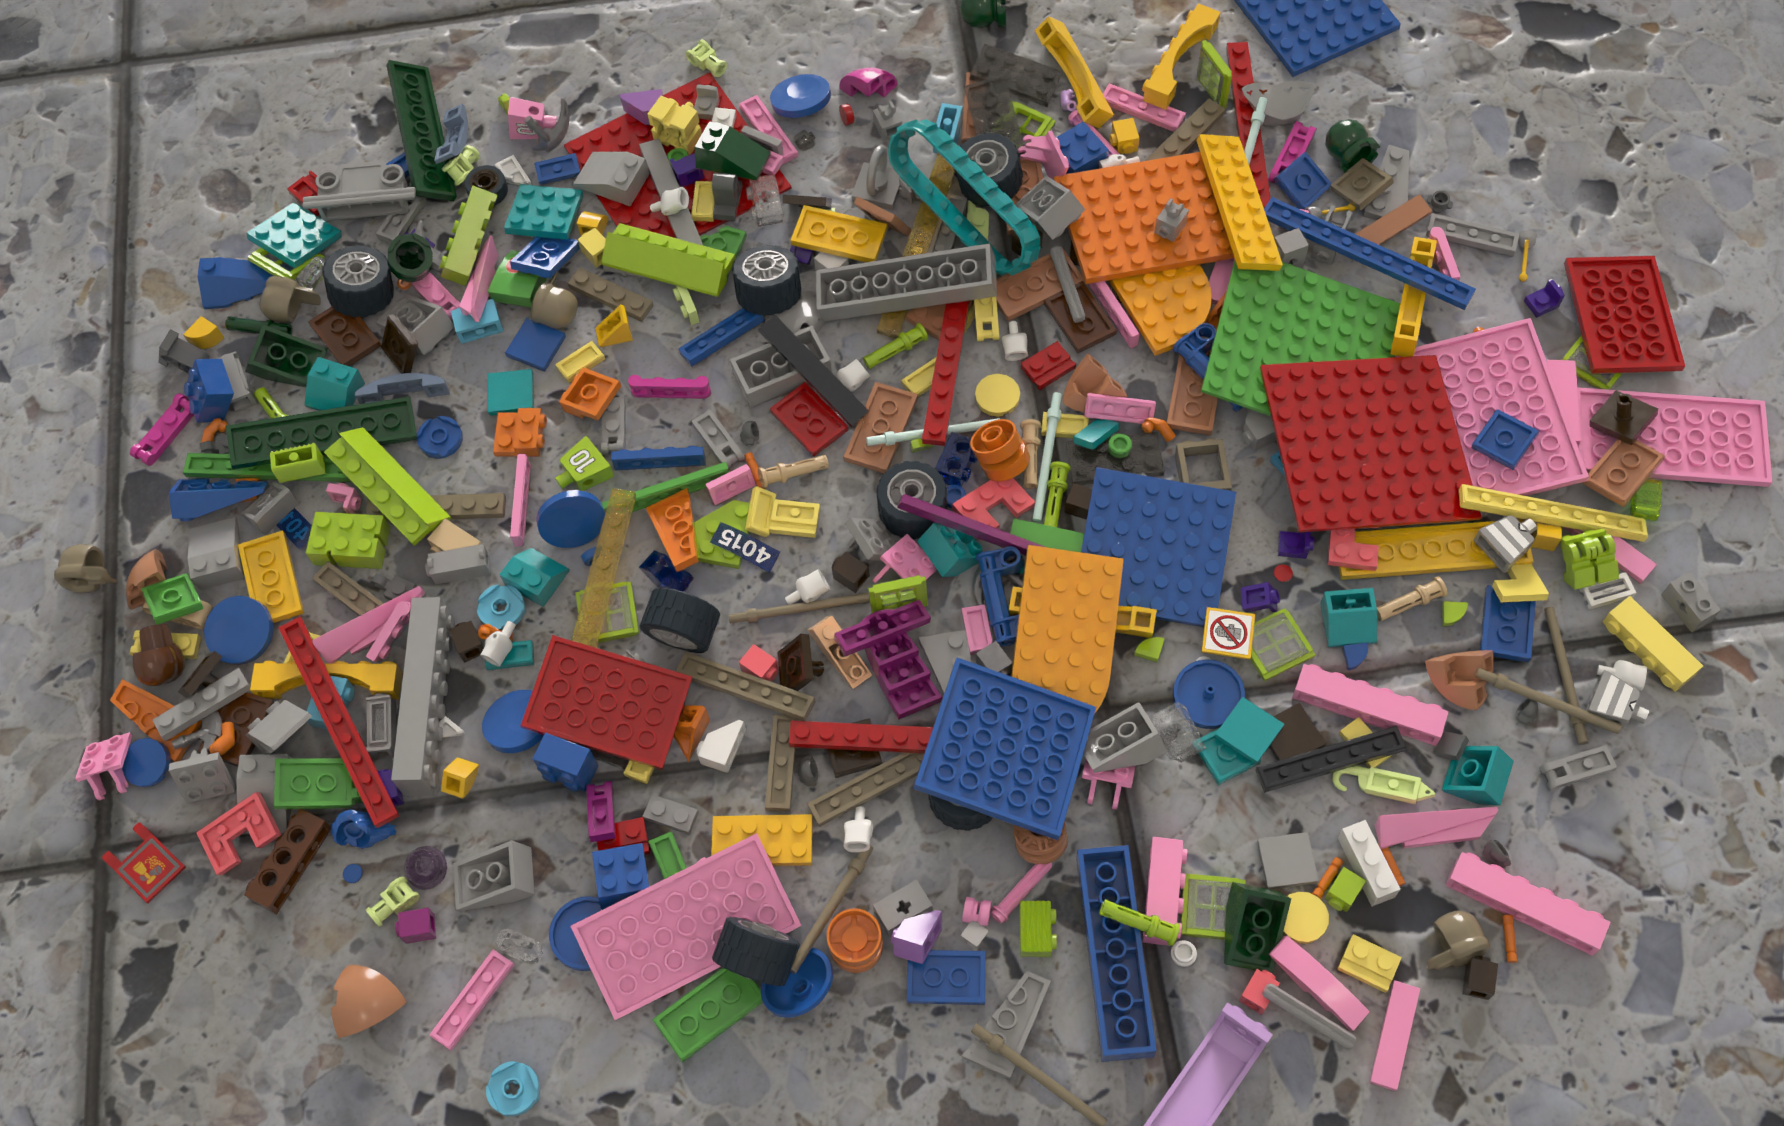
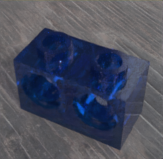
M951 432L935 468L943 476L944 482L947 485H959L962 487L963 483L968 482L970 478L972 462L976 463L978 459L970 446L971 438ZM960 450H965V451H967V452H966V453H959L958 451H960ZM951 469H957V470H959V471H957V472H950L949 470H951Z

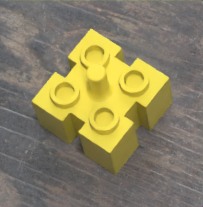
M660 96L647 114L650 125L654 126L651 130L653 139H660L661 144L665 146L672 145L675 148H682L687 151L688 155H691L702 135L701 127L698 124L699 117L691 102H687L680 107L674 99Z

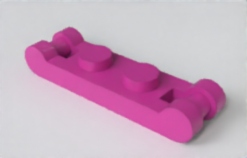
M1296 121L1269 175L1268 181L1275 183L1273 179L1280 174V170L1283 171L1302 153L1307 151L1317 128L1312 126L1308 128L1303 126V123Z
M632 375L628 379L631 393L637 398L705 399L711 395L709 380L706 376H699L696 379H664L661 377L642 379L639 375Z
M178 393L174 396L173 403L138 444L132 446L130 449L132 457L142 459V462L148 466L156 462L194 416L190 412V401L187 400L185 395Z

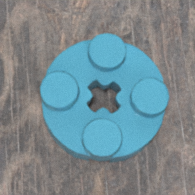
M493 585L487 588L478 599L477 614L483 624H490L499 630H503L507 621L517 625L526 613L525 602L521 593L511 585ZM507 604L505 610L497 612V605Z
M510 1061L501 1064L492 1072L489 1083L486 1086V1097L491 1107L507 1117L519 1116L528 1112L540 1098L539 1078L531 1067L523 1063ZM512 1082L515 1085H520L516 1095L512 1093L507 1094V1090L510 1089L509 1084Z

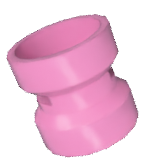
M966 897L962 922L971 923L975 921L979 925L988 926L992 901L983 900L980 902L976 901L973 897Z

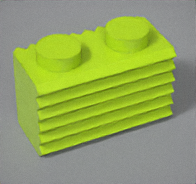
M308 443L307 446L299 445L294 448H285L280 451L276 450L275 452L271 451L270 453L271 470L279 483L326 473L324 456L315 443Z
M1020 901V957H1051L1052 950H1057V935L1051 934V924H1056V909H1051V901Z

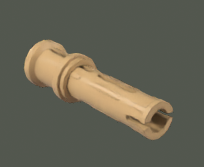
M1027 419L1020 423V427L1023 430L1021 440L1030 454L1029 464L1023 471V487L1034 489V487H1038L1037 452L1041 445V440L1039 439L1041 423L1035 419Z
M825 454L785 465L780 462L774 467L758 468V476L761 486L766 488L768 484L776 482L786 483L789 478L828 469L829 463Z
M1437 576L1433 578L1432 582L1423 586L1419 584L1415 586L1412 592L1378 606L1377 619L1382 622L1416 605H1427L1430 600L1439 596H1447L1448 591L1444 581Z

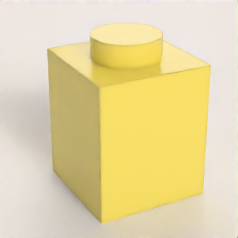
M593 228L577 240L581 252L597 268L602 265L601 261L606 239L596 228Z

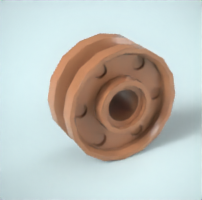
M1065 822L1058 840L1044 835L1040 836L1041 834L1014 825L1013 835L1016 849L1019 855L1027 862L1034 864L1051 863L1061 857L1068 846Z

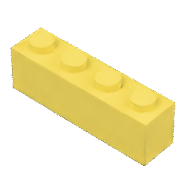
M1631 596L1610 611L1603 620L1607 630L1611 634L1616 635L1630 652H1634L1642 660L1644 666H1647L1648 669L1657 674L1661 682L1674 692L1691 680L1703 667L1691 653Z

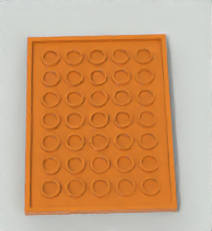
M1200 152L1053 177L1054 181L1069 189L1085 208L1080 218L1067 226L1085 284L1235 258ZM1170 198L1173 199V203L1178 205L1182 203L1184 208L1189 210L1187 224L1174 242L1154 233L1157 217L1165 208Z

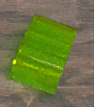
M1649 478L1631 499L1630 516L1650 521L1658 520L1661 510L1662 480Z

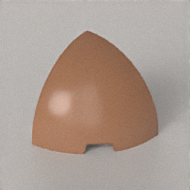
M1087 353L1067 383L1063 394V404L1071 409L1084 412L1087 393L1127 397V394L1120 383L1111 378L1108 370Z
M157 549L150 551L137 561L128 576L126 600L130 610L144 604L145 598L141 588L166 580L163 571L167 569L163 554Z
M1493 650L1452 653L1425 661L1432 683L1447 700L1470 710L1479 709L1485 702L1488 695L1485 687L1487 681L1475 677V673L1478 668L1493 673Z
M347 965L339 975L334 986V990L338 991L336 1005L331 1008L332 1020L338 1038L358 1033L381 1022L407 1003L397 987L379 972L365 966Z

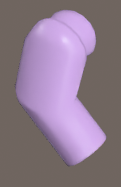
M1071 89L1063 90L1060 94L1061 108L1066 111H1074L1077 106L1076 102L1072 101L1075 95L1072 94L1074 91Z

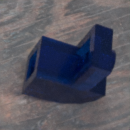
M655 550L639 566L643 573L658 588L676 589L684 592L694 580V577L685 570L677 572L669 557Z

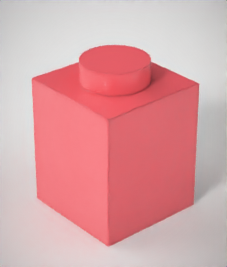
M754 644L739 661L742 672L767 681H773L778 674L777 660Z
M1256 969L1239 1002L1262 1015L1270 1000L1262 995L1265 986L1271 983L1278 987L1280 982L1276 981V977L1266 970L1261 972Z

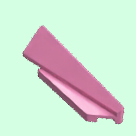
M491 235L477 253L475 269L472 272L460 303L462 314L465 316L470 314L475 322H479L489 297L488 290L496 273L494 266L499 255Z
M418 586L312 640V642L328 664H333L349 651L354 655L375 642L399 602H411L412 598H422L425 591ZM407 616L402 625L403 627L409 624L410 616Z
M1498 807L1381 815L1374 824L1379 847L1383 849L1402 843L1403 849L1478 840L1497 814Z

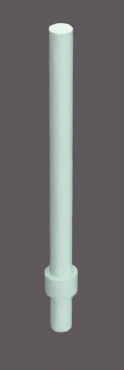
M1265 97L1259 98L1256 111L1252 114V126L1244 150L1248 164L1251 161L1260 125L1264 123V111L1268 101Z
M1058 392L1053 393L1051 408L1047 412L1048 426L1032 518L1034 522L1042 521L1057 422L1061 418L1060 403L1062 394Z
M1000 418L949 425L947 435L977 431L986 423ZM924 429L894 433L893 431L884 432L883 435L866 437L867 446L880 444L889 446L895 445V442L922 439Z

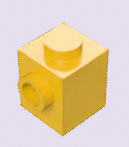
M1133 118L1112 122L1110 144L1112 147H1115L1119 154H1130L1138 151L1139 135Z

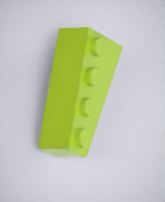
M472 186L467 202L461 203L458 215L462 217L460 221L455 220L452 232L456 233L454 239L449 237L445 249L449 251L448 257L443 255L439 268L443 269L442 278L466 286L497 194Z

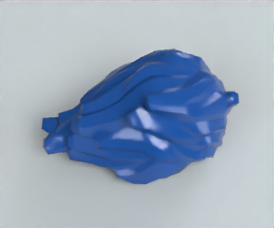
M349 809L343 811L331 825L335 843L341 846L350 844L361 849L369 848L375 843L396 834L395 825L386 823L376 828L369 813L360 810Z

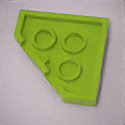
M732 500L694 522L699 562L740 569L744 555L742 550L750 534L749 531L745 530L750 503ZM725 530H731L735 534L733 537L731 533H726L725 536L732 539L728 546L719 543V540L726 543L728 541L722 537V533ZM738 535H742L737 544L738 546H740V549H733L732 546L736 541Z

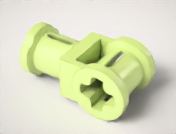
M703 39L698 42L695 48L685 52L688 61L693 66L699 67L703 71L707 68L714 77L722 76L727 68V63L724 60H719L716 57L715 50Z
M466 145L462 153L452 158L443 166L442 171L447 172L454 179L456 186L466 179L467 175L474 168L472 164L480 159L478 150L473 146Z
M404 876L395 879L389 884L387 889L380 894L383 898L372 908L368 907L365 909L379 927L383 925L382 922L395 912L398 915V913L415 905L420 898L418 892H413L409 887L408 881Z

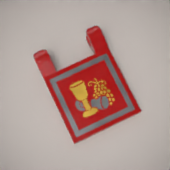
M139 822L133 827V830L144 841L122 862L110 851H107L102 856V859L146 903H149L186 867L146 826Z

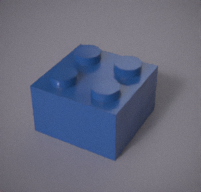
M1084 121L1056 137L1060 142V149L1063 155L1067 157L1069 162L1066 174L1099 169V161L1108 158L1109 149Z
M195 359L192 369H189V378L187 383L184 384V394L189 398L190 412L194 414L197 423L212 422L215 418L224 420L234 392L222 359Z
M548 733L544 734L532 758L543 779L551 783L556 781L564 783L566 788L575 792L578 789L587 791V785L591 783L598 768V764L590 749Z
M642 843L592 852L601 910L649 887Z

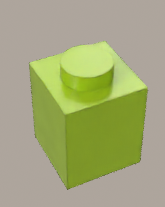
M1343 867L1324 899L1329 901L1328 904L1334 909L1347 912L1366 880Z

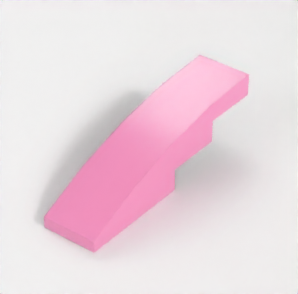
M1284 936L1269 953L1271 958L1304 992H1309L1326 1011H1331L1348 1030L1354 1031L1370 1012L1325 967L1288 936Z

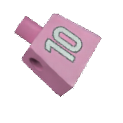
M510 97L508 109L510 139L539 138L524 122L527 116L535 119L543 130L544 128L552 129L557 123V116L545 115L544 104Z

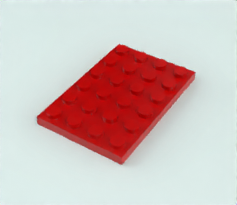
M1655 256L1566 258L1564 266L1591 374L1683 371L1685 362Z
M552 635L520 726L526 730L543 735L548 733L583 747L663 770L693 677Z

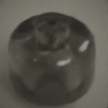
M801 130L794 136L793 142L799 150L807 151L815 146L814 139L816 137L812 132L808 133L806 130Z

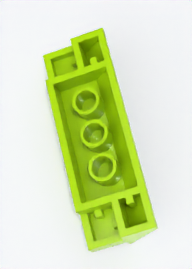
M619 223L613 233L607 232L601 262L602 265L718 297L728 282L726 275L732 268L736 257L735 254Z
M363 427L339 433L341 438L324 451L327 457L413 546L431 531L433 532L444 519L448 521L452 519Z

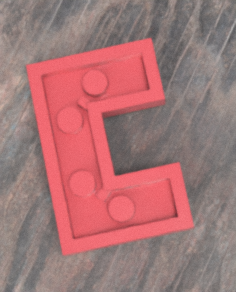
M1014 478L1000 482L989 480L954 502L951 509L957 514L999 529L1000 525L988 512L990 509L1002 502L1018 518L1035 506V501Z
M1355 529L1330 530L1327 565L1376 571L1379 546L1354 543Z
M253 793L197 832L216 875H223L242 862L232 840L248 830L256 848H263L281 836L261 793Z

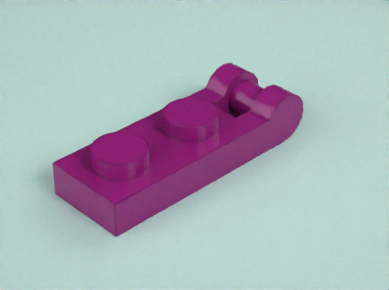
M606 781L603 785L595 786V784L587 785L590 842L616 838L612 781Z

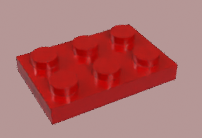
M805 382L770 408L771 414L813 457L849 431L848 425Z

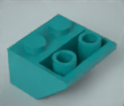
M933 523L917 541L942 577L958 576L979 563L975 557L977 554L984 552L981 544L973 536L938 523Z
M1373 588L1324 592L1320 606L1328 647L1377 643V606Z

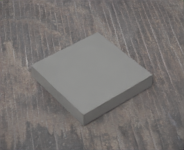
M1308 832L1258 838L1257 844L1267 889L1318 883L1319 880Z

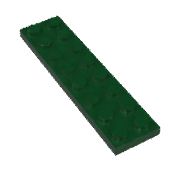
M389 60L386 67L411 186L416 188V196L454 202L457 197L454 180L447 172L442 171L443 166L449 159L438 164L434 161L437 148L443 146L445 140L429 68Z
M411 397L226 425L231 467L234 470L271 464V451H280L281 449L294 448L299 445L307 446L308 443H315L322 455H326L324 451L341 438L339 433L362 427L381 446L417 440Z

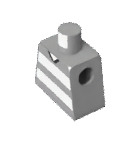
M1510 515L1481 528L1474 542L1505 574L1530 549L1534 542V537L1531 533L1537 530V526L1529 518L1520 523L1514 516Z
M1606 670L1598 678L1585 711L1622 725L1621 729L1626 726L1630 718L1643 724L1649 714V710L1636 705L1640 691Z

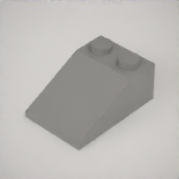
M592 152L573 185L585 191L631 206L649 176L646 158L629 152Z
M1045 176L1015 204L1041 232L1052 240L1062 235L1065 228L1071 222L1078 220L1081 213L1085 210L1069 189L1048 176Z
M408 294L376 321V324L385 330L388 315L395 314L418 342L416 352L422 355L432 351L434 346L441 339L447 337L454 328L453 322L441 306Z
M236 517L190 529L187 558L190 579L200 590L245 579L238 544H241Z
M284 700L282 703L276 701L265 710L268 715L262 721L257 718L247 727L250 731L245 736L264 755L275 751L312 716L287 700Z
M1138 702L1091 728L1083 754L1093 772L1096 773L1146 764L1168 751L1155 726Z
M289 754L240 755L236 777L237 804L255 792L261 793L280 833L284 834L290 821L291 809H274L275 759L292 758ZM247 830V831H245L244 833H242L241 835H250V834H249V832H248V830Z
M511 840L453 863L456 911L512 903L535 895L532 851L529 846Z

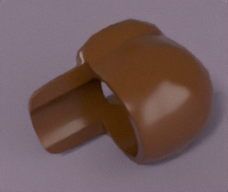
M158 624L142 628L139 632L141 652L133 653L135 676L141 683L147 686H160L175 681L182 675L185 662L182 650L173 642L168 625Z

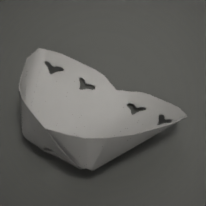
M1286 81L1276 86L1268 83H1252L1244 86L1242 91L1254 111H1256L1259 98H1267L1263 125H1293L1296 121H1299L1310 103L1315 85L1305 81ZM1301 87L1304 88V89L1309 88V90H1307V91H1305V93H1303V91H1302L1300 88H1301ZM1292 88L1290 93L1284 91V89ZM1259 89H1261L1262 91L1267 90V92L1262 94V92L1259 91Z
M812 291L801 292V300H798L792 308L782 313L774 314L793 333L801 330L800 328L803 323L813 326L815 332L818 333L824 324V320L817 311V297H813L817 296V294ZM763 315L764 320L766 318V322L773 316ZM764 321L756 326L757 331L764 323Z

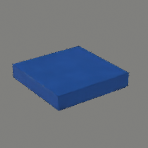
M1306 152L1302 153L1273 179L1293 204L1302 210L1309 207L1332 184Z
M526 318L505 352L506 357L545 372L565 340L566 335L564 332L543 324H536Z
M1497 409L1472 443L1471 448L1514 470L1538 436L1539 430Z

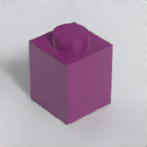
M429 908L398 913V921L395 922L397 937H400L406 944L436 939L435 914Z

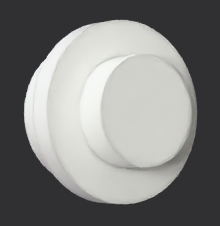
M1182 940L1173 945L1171 958L1178 966L1187 967L1196 960L1197 950L1191 942Z

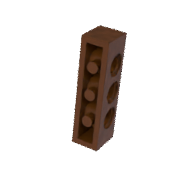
M299 809L297 814L291 817L284 834L276 840L274 849L269 857H266L261 863L260 871L256 877L248 883L244 896L253 903L277 915L332 829L325 820L303 809ZM305 834L304 839L296 843L297 838ZM287 856H291L288 863L282 864ZM277 877L276 882L272 886H268L270 880Z

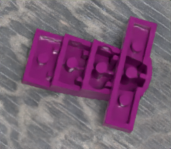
M920 599L894 610L876 611L864 618L861 623L834 633V639L845 657L865 649L875 677L898 720L938 704L942 700V696L930 679V671L919 657L918 647L906 633L930 623L931 616Z

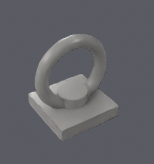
M878 145L875 148L870 163H863L851 198L855 202L858 196L878 207L893 210L899 194L900 176L893 168L886 167L887 149L884 145Z

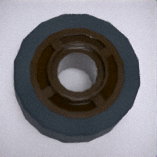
M478 166L471 170L465 179V189L468 196L472 186L497 194L494 206L501 203L507 195L508 186L505 176L495 166Z

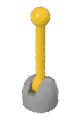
M1349 203L1348 206L1335 208L1334 213L1345 210L1354 211L1356 207ZM1316 206L1304 209L1308 210L1309 214L1320 219L1322 215H1326L1329 212V209L1321 211Z
M1531 230L1519 232L1518 244L1524 249L1522 271L1519 275L1521 282H1525L1528 279L1526 274L1528 249L1535 245L1537 234Z

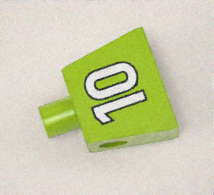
M585 436L560 458L564 472L555 477V480L561 489L574 483L579 491H585L614 477L610 464L590 439Z

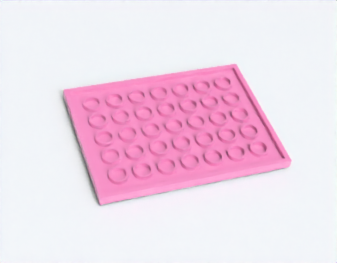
M1531 318L1416 347L1414 356H1437L1473 486L1529 496L1588 481L1589 475ZM1497 409L1539 430L1538 436L1514 470L1471 448L1472 443Z

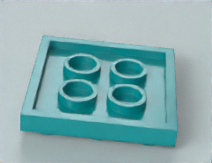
M520 184L504 226L505 234L568 240L583 199V191L571 188Z
M294 202L246 232L249 241L293 268H297L342 237L341 230Z

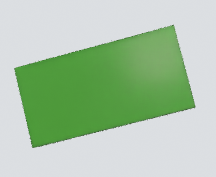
M672 831L649 841L663 879L687 868Z

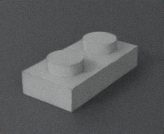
M652 794L643 817L652 823L690 835L699 811L698 809Z

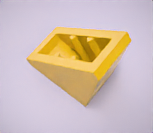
M620 304L595 328L600 347L633 341L624 305Z

